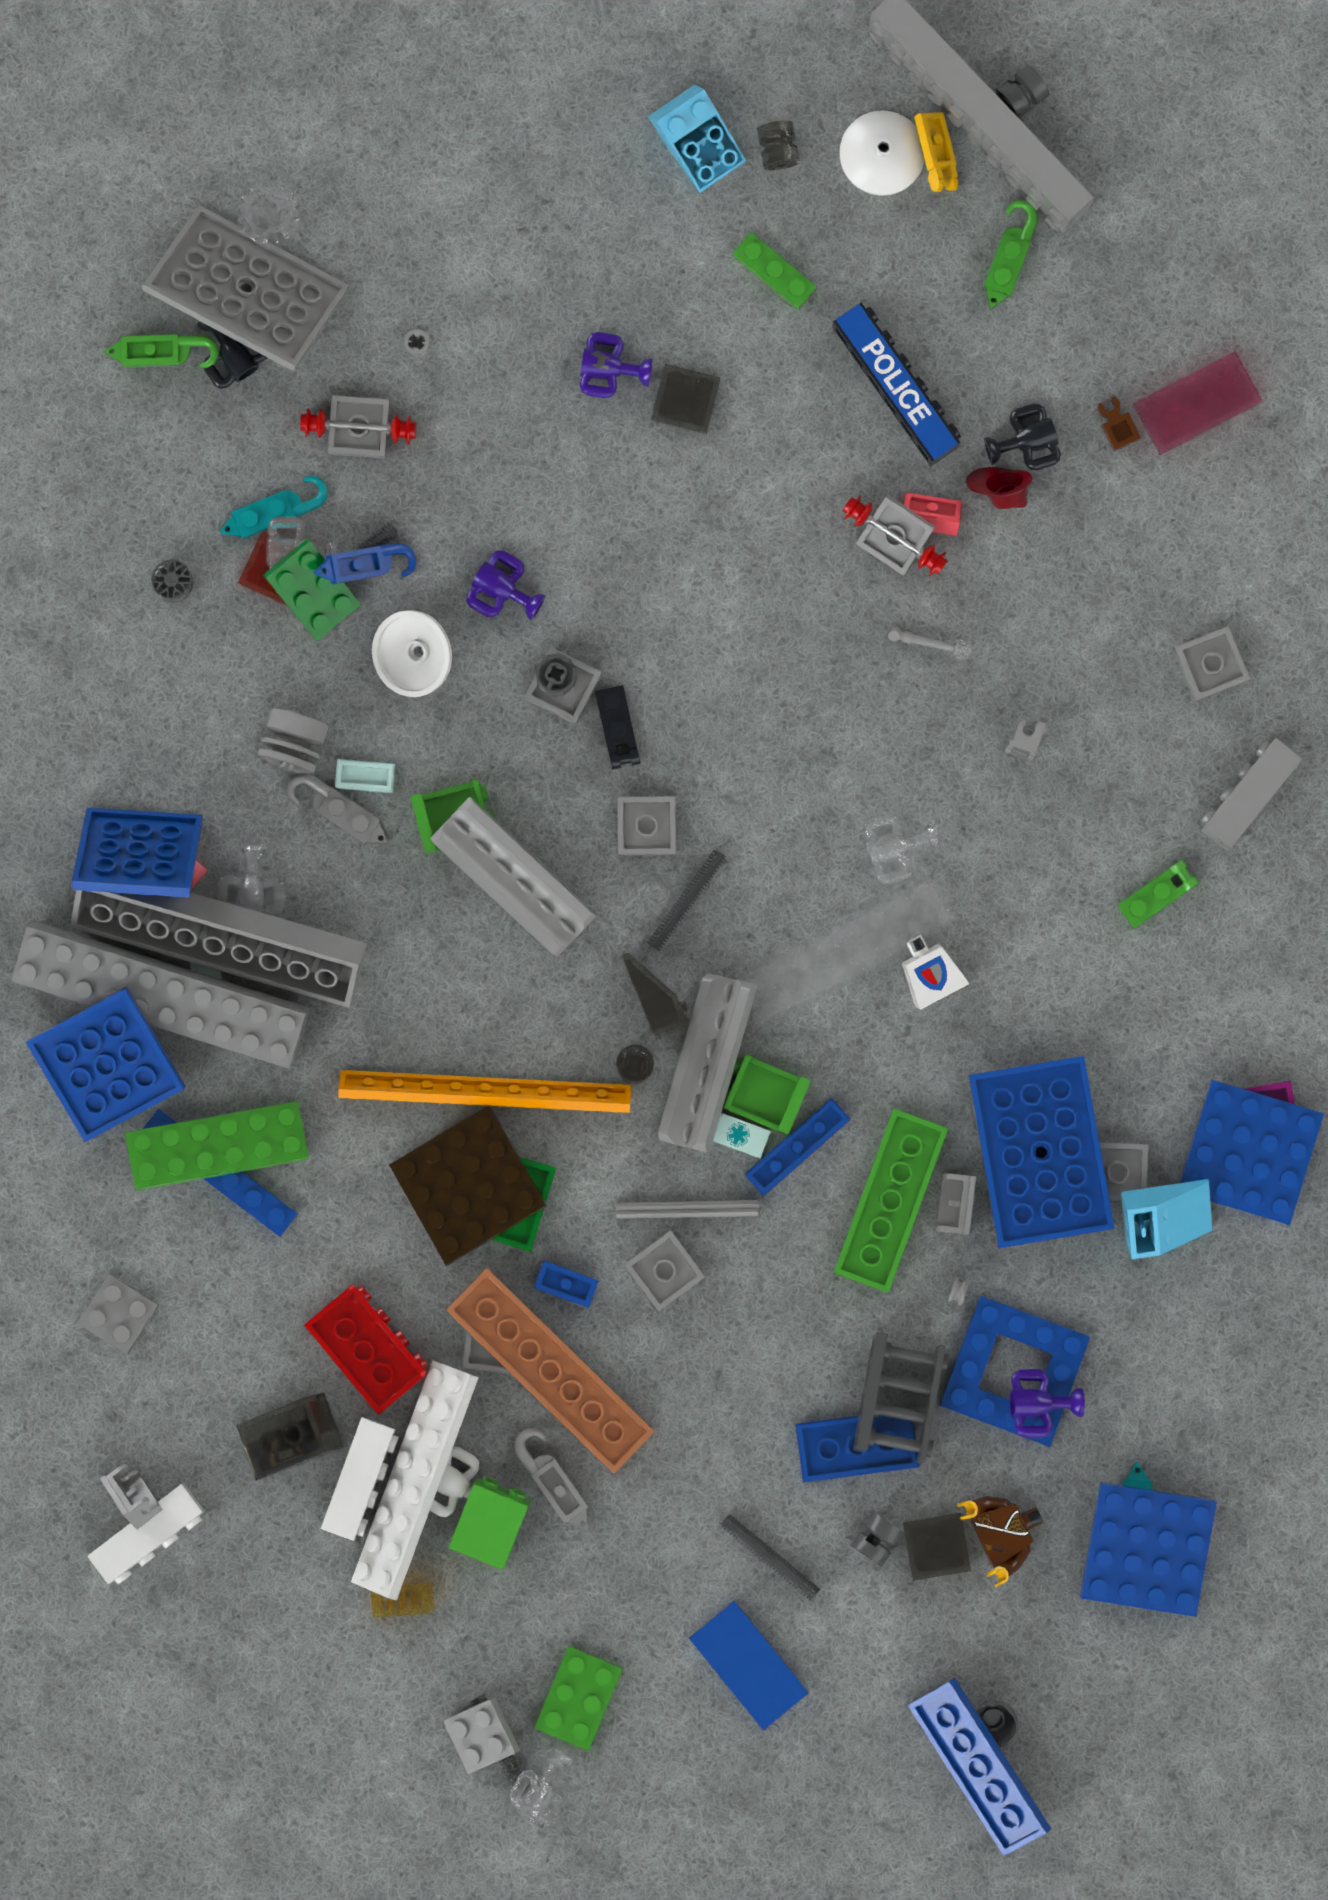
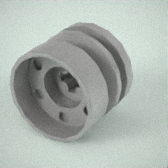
M275 708L271 709L266 728L276 733L277 736L276 738H262L261 743L273 749H259L257 757L267 761L271 766L287 772L315 774L317 767L305 760L319 761L320 755L309 749L310 745H324L329 726L294 712Z

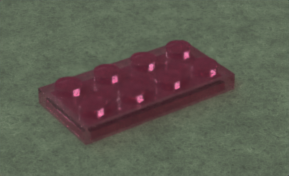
M1234 351L1135 402L1133 406L1159 455H1162L1254 408L1263 401L1237 352Z

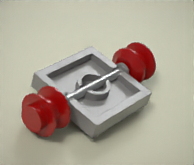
M332 395L330 418H327L326 421V414L322 409L316 415L311 414L310 409L307 408V413L301 414L300 431H305L306 437H308L310 432H316L318 437L321 438L325 430H329L328 454L385 458L387 435H390V431L394 443H397L399 438H405L407 444H410V439H416L417 422L411 421V416L408 417L407 421H401L399 415H396L392 419V423H388L389 399Z
M861 495L857 499L853 497L849 499L842 510L846 513L844 519L846 520L849 517L855 519V527L863 525L865 521L868 524L856 542L858 546L903 576L916 557H920L918 569L926 566L930 569V577L934 572L938 575L948 562L944 558L946 552L940 555L936 553L935 544L927 547L925 551L923 547L936 526L889 495L885 497L875 514H871V502L867 505L860 502Z

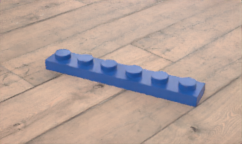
M158 1108L143 1129L177 1122ZM243 1172L204 1179L279 1237L282 1236L298 1215V1213Z

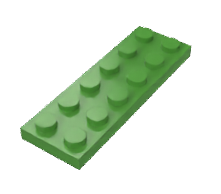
M298 1101L125 1132L135 1191L309 1159Z
M893 1108L835 1266L834 1274L889 1293L948 1128Z

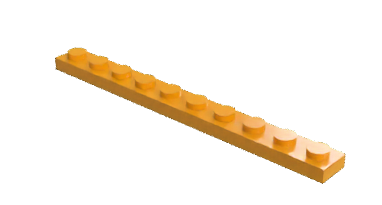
M341 1070L338 1098L630 1113L631 1085Z

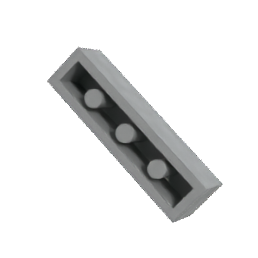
M1277 738L1271 743L1265 740L1255 753L1259 756L1257 761L1253 765L1247 763L1237 775L1241 779L1235 788L1229 785L1219 797L1223 803L1217 810L1211 807L1201 820L1205 823L1201 831L1227 852L1303 760Z

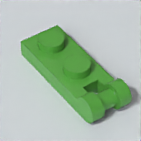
M1184 859L1117 905L1133 929L1200 883L1197 877H1192L1186 867L1188 865ZM1176 874L1183 882L1178 888L1170 880Z

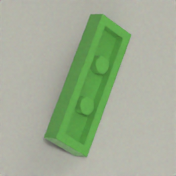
M752 232L733 252L732 256L797 310L802 307L817 289L816 285Z

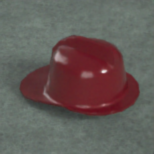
M985 467L972 471L967 476L965 483L972 492L987 495L991 503L998 509L1024 508L1028 503L1027 487L1032 483L1033 477L1031 473L1023 470Z

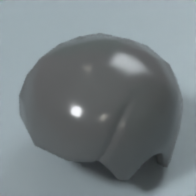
M989 1700L981 1704L976 1711L998 1746L1004 1747L1013 1742L1018 1733V1718L1015 1711L1008 1704L1001 1701Z

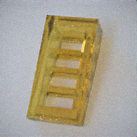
M433 1582L402 1585L399 1593L400 1609H395V1600L387 1598L388 1610H383L382 1595L371 1591L373 1617L430 1614L435 1612ZM411 1591L412 1608H407L406 1592ZM418 1591H421L423 1607L419 1606Z

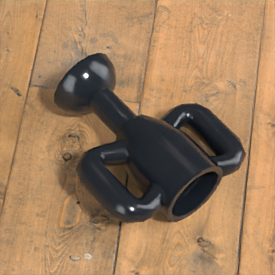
M201 321L197 324L201 330L212 331L221 344L216 361L223 360L225 367L229 371L228 376L223 379L214 364L204 368L205 373L214 386L219 389L228 388L234 381L240 382L259 368L258 363L268 358L260 353L252 355L242 343ZM210 355L205 358L204 362L209 359Z
M1029 404L1016 408L1011 412L1009 420L1016 431L1014 438L1001 442H996L995 439L990 437L984 438L985 449L991 465L998 462L1001 453L1017 448L1023 451L1025 465L1030 470L1038 471L1054 466L1060 461L1061 452L1057 446L1058 438L1054 424L1050 417L1047 418L1046 410L1040 404ZM1038 414V421L1030 423L1025 427L1019 422L1020 419ZM1048 449L1052 453L1041 458L1032 459V451Z

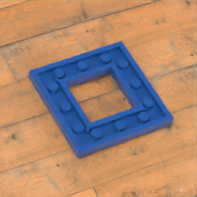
M980 1296L940 1406L1018 1435L1015 1430L1016 1418H1012L1010 1414V1400L978 1389L997 1335L1000 1334L1052 1354L1045 1372L1049 1377L1048 1394L1052 1397H1069L1090 1336ZM1052 1409L1049 1412L1053 1424L1050 1435L1043 1438L1027 1439L1050 1447L1064 1409ZM1039 1416L1026 1418L1023 1425L1044 1426V1423Z

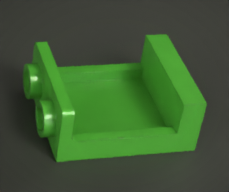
M477 778L472 779V782L422 795L420 793L410 796L426 855L441 851L432 842L431 836L469 797L473 798L486 811L484 802L489 801L485 784L479 785ZM493 811L488 812L494 818Z
M748 1054L745 1055L744 1060L738 1058L732 1073L737 1077L733 1086L729 1085L723 1109L788 1136L811 1080L795 1076L757 1060Z
M476 1478L448 1548L503 1570L531 1499L527 1498V1494L519 1489L510 1488L508 1490L500 1487L499 1482L492 1478Z

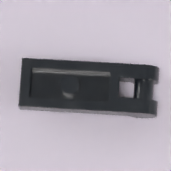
M623 685L595 691L612 770L621 768L620 765L631 763L632 766L641 764ZM627 744L629 752L618 754L616 747Z

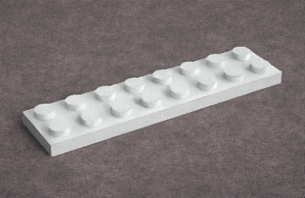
M432 1360L352 1577V1583L397 1601L479 1377Z

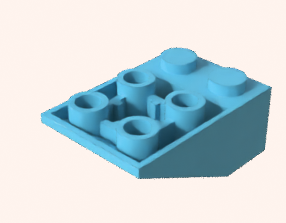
M693 85L648 116L658 135L699 193L747 161L707 93L697 85Z
M1208 1179L1121 1192L1125 1242L1131 1259L1162 1255L1212 1231Z

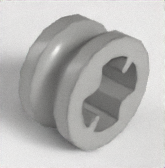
M419 329L409 331L404 338L406 352L413 357L425 355L430 348L428 335ZM415 337L417 340L423 338L425 342H422V346L424 347L420 350L417 347L411 349L409 345H412L411 338Z
M955 1277L947 1302L957 1301L958 1305L962 1306L969 1281L960 1282L959 1278Z

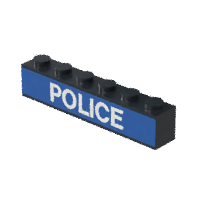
M861 302L834 320L832 328L931 467L959 448V438H961V435L952 423L948 425L942 415L945 413L936 400L931 401L925 392L928 391V388L919 376L917 378L913 376L909 370L912 366L903 353L899 355L893 347L895 342L887 330L882 332L876 323L879 319L872 308H865Z

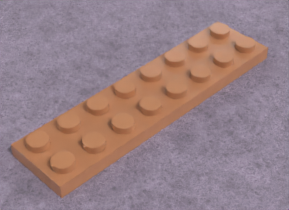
M485 1268L445 1310L613 1474L655 1432L488 1268Z

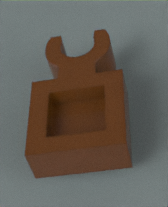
M1114 396L1111 399L1114 406L1113 410H1105L1102 403L1098 404L1097 409L1099 414L1108 420V422L1102 424V429L1115 452L1139 441L1141 437L1129 412L1120 415V402Z

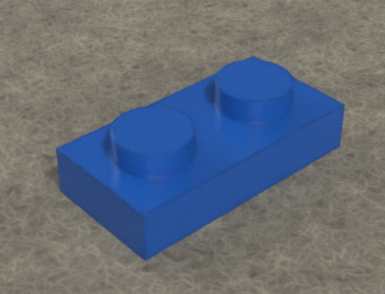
M543 1261L534 1288L589 1308L599 1281Z

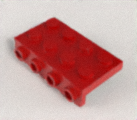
M352 1283L343 1293L305 1323L304 1326L373 1410L380 1415L427 1376L428 1373L425 1368L429 1365L418 1352L412 1355L406 1347L410 1342L400 1330L394 1333L387 1323L391 1319L383 1309L379 1307L375 1310L369 1303L372 1296L361 1284L359 1287H356Z

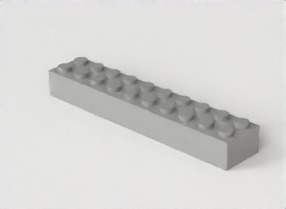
M885 0L871 12L869 35L878 45L884 44L890 52L888 54L898 66L903 64L908 69L910 79L917 86L923 85L927 89L929 99L937 107L942 105L947 110L949 120L956 127L962 126L966 130L968 140L976 148L981 146L988 154L986 158L996 169L1001 167L1007 174L1006 179L1015 189L1020 187L1027 195L1025 197L1027 202L1035 210L1040 208L1047 216L1045 220L1055 231L1060 229L1064 234L1089 211L1094 197L907 0Z
M76 890L70 924L71 928L350 1008L358 988L367 947L365 942L192 892L190 897H172Z
M37 921L31 922L26 927L11 979L12 982L88 1006L127 986L150 1025L288 1069L295 1062L310 1012V1007Z

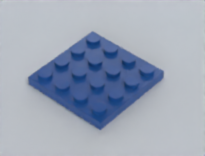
M87 807L72 877V890L190 897L202 830V815Z
M127 986L26 1041L28 1048L84 1142L175 1095L186 1087Z
M1211 1079L1180 1183L1208 1179L1211 1202L1290 1225L1324 1113Z
M1100 1482L1080 1598L1196 1617L1216 1511V1500Z

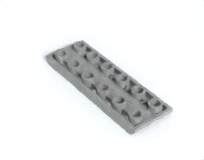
M471 797L430 838L447 857L556 957L597 917L596 913Z
M709 973L703 977L658 1130L660 1141L710 1153L758 987L757 984Z

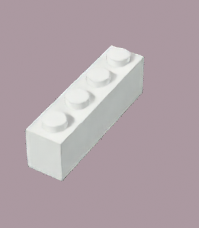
M361 1417L321 1526L322 1530L353 1541L356 1540L357 1535L363 1537L368 1524V1520L363 1519L367 1507L373 1509L378 1496V1492L374 1491L377 1480H384L389 1466L384 1463L388 1452L393 1454L399 1437L394 1435L396 1429Z
M185 1484L179 1485L158 1501L163 1510L139 1529H136L131 1523L87 1556L107 1584L115 1581L119 1585L132 1575L129 1570L139 1563L143 1567L156 1557L153 1553L154 1550L161 1545L166 1549L179 1539L177 1533L186 1527L189 1531L203 1521L200 1515L205 1511Z

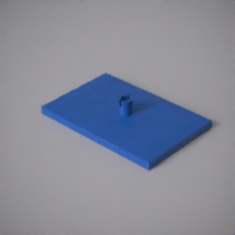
M1084 1056L969 1075L998 1249L1115 1229ZM1037 1148H1042L1046 1152L1043 1158L1037 1157L1035 1153Z

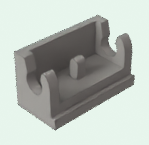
M1022 720L1015 730L1012 739L1007 744L1005 753L1032 761L1037 753L1046 723L1039 721L1030 735L1029 731L1023 732L1026 720Z
M951 1173L942 1175L936 1232L969 1235L976 1176Z
M123 1464L107 1476L101 1477L100 1480L123 1516L136 1529H139L163 1509L136 1469L128 1473L126 1477L120 1478L123 1473L129 1470L127 1464Z

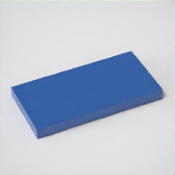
M879 1415L878 1418L873 1417L872 1428L876 1429V1432L916 1440L913 1421ZM859 1416L795 1424L803 1482L918 1468L919 1463H916L917 1452L874 1444L873 1447L868 1446V1450L865 1452L854 1451L853 1445Z
M735 1601L689 1637L690 1641L763 1731L809 1693Z

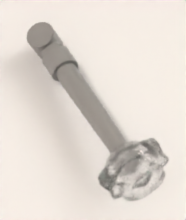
M898 627L891 628L888 635L889 639L893 642L902 640V642L909 644L915 643L952 651L957 659V663L962 665L963 659L969 661L973 646L972 643H968L967 636H964L962 640L954 645L915 635L913 632H902Z

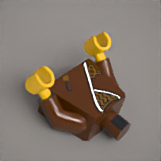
M992 1496L959 1502L957 1507L964 1506L967 1511L966 1515L960 1517V1519L971 1520L990 1564L994 1568L987 1573V1576L997 1575L999 1581L994 1587L1006 1583L1009 1576L1021 1568L1031 1552L1030 1544L1033 1542L1029 1529L1044 1523L1037 1507L1021 1514L1015 1503L1011 1504L1006 1498Z

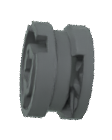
M173 559L164 560L159 563L153 570L151 577L152 587L157 595L164 601L171 603L180 602L187 598L194 584L192 574L187 566L181 561Z
M559 653L549 654L542 658L536 669L537 684L543 692L550 696L557 697L569 693L575 686L577 679L576 668L571 659Z

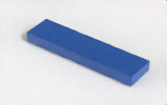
M830 1098L744 1174L745 1177L764 1197L851 1119Z

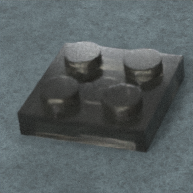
M665 364L651 421L707 435L721 378Z
M961 1512L903 1522L913 1581L971 1571L963 1521L960 1519L962 1517Z

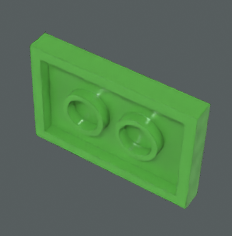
M568 1645L534 1728L589 1751L623 1668Z

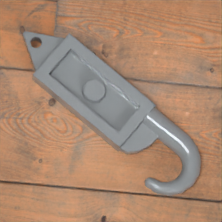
M300 773L289 781L287 795L295 805L299 803L294 794L296 786L301 783L306 784L317 791L314 796L313 807L319 815L363 845L366 843L388 844L380 826L381 820L314 775ZM380 836L384 837L382 841L378 840Z
M535 1428L522 1431L515 1441L517 1457L564 1524L568 1522L588 1531L586 1508L589 1506L559 1463L550 1455H543L533 1459L525 1447V1442L530 1436H537L542 1440H546V1435ZM584 1521L585 1526H581L580 1522Z

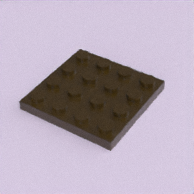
M489 1105L389 1164L446 1266H449L548 1207Z

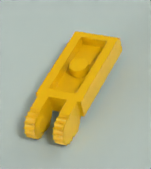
M944 113L917 114L914 116L927 170L929 171L928 182L932 191L940 192L944 186L949 191L958 189L959 179L957 178L958 175L955 167L957 164Z

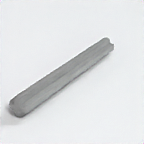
M757 1200L617 1203L615 1205V1216L618 1219L758 1216L760 1213V1205Z

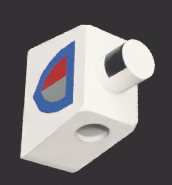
M922 935L906 942L913 957L904 961L902 966L913 1002L918 1009L921 1010L969 985L967 979L942 946L937 944L928 949Z

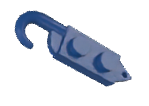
M394 543L325 556L326 560L313 573L331 581V585L387 574L391 569V556L403 554L408 559V567L405 571L401 572V576L406 577L416 567V556L408 545Z

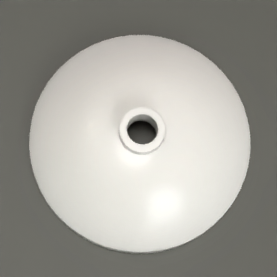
M873 111L860 116L847 128L840 145V162L845 175L857 188L873 195L886 196L905 190L918 178L925 161L917 127L903 115L891 111ZM881 144H885L888 146L889 150L887 152H881L879 151L878 146Z
M406 610L389 616L378 627L372 643V658L377 674L387 687L403 696L420 697L434 692L444 683L451 668L452 650L446 632L434 618L420 611ZM419 646L423 649V656L419 653Z

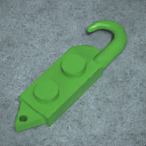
M1026 200L1012 202L1005 211L1009 215L1014 209L1022 208L1027 212L1028 217L1023 229L1009 228L1002 235L983 287L987 291L991 310L1006 297H1011L1038 223L1037 210ZM995 299L996 303H992L991 300Z
M206 335L122 336L121 341L106 349L104 353L120 362L123 367L172 366L185 363L189 358L191 347L206 346L210 349V357L206 362L200 363L199 366L200 368H208L218 359L219 348L215 340Z

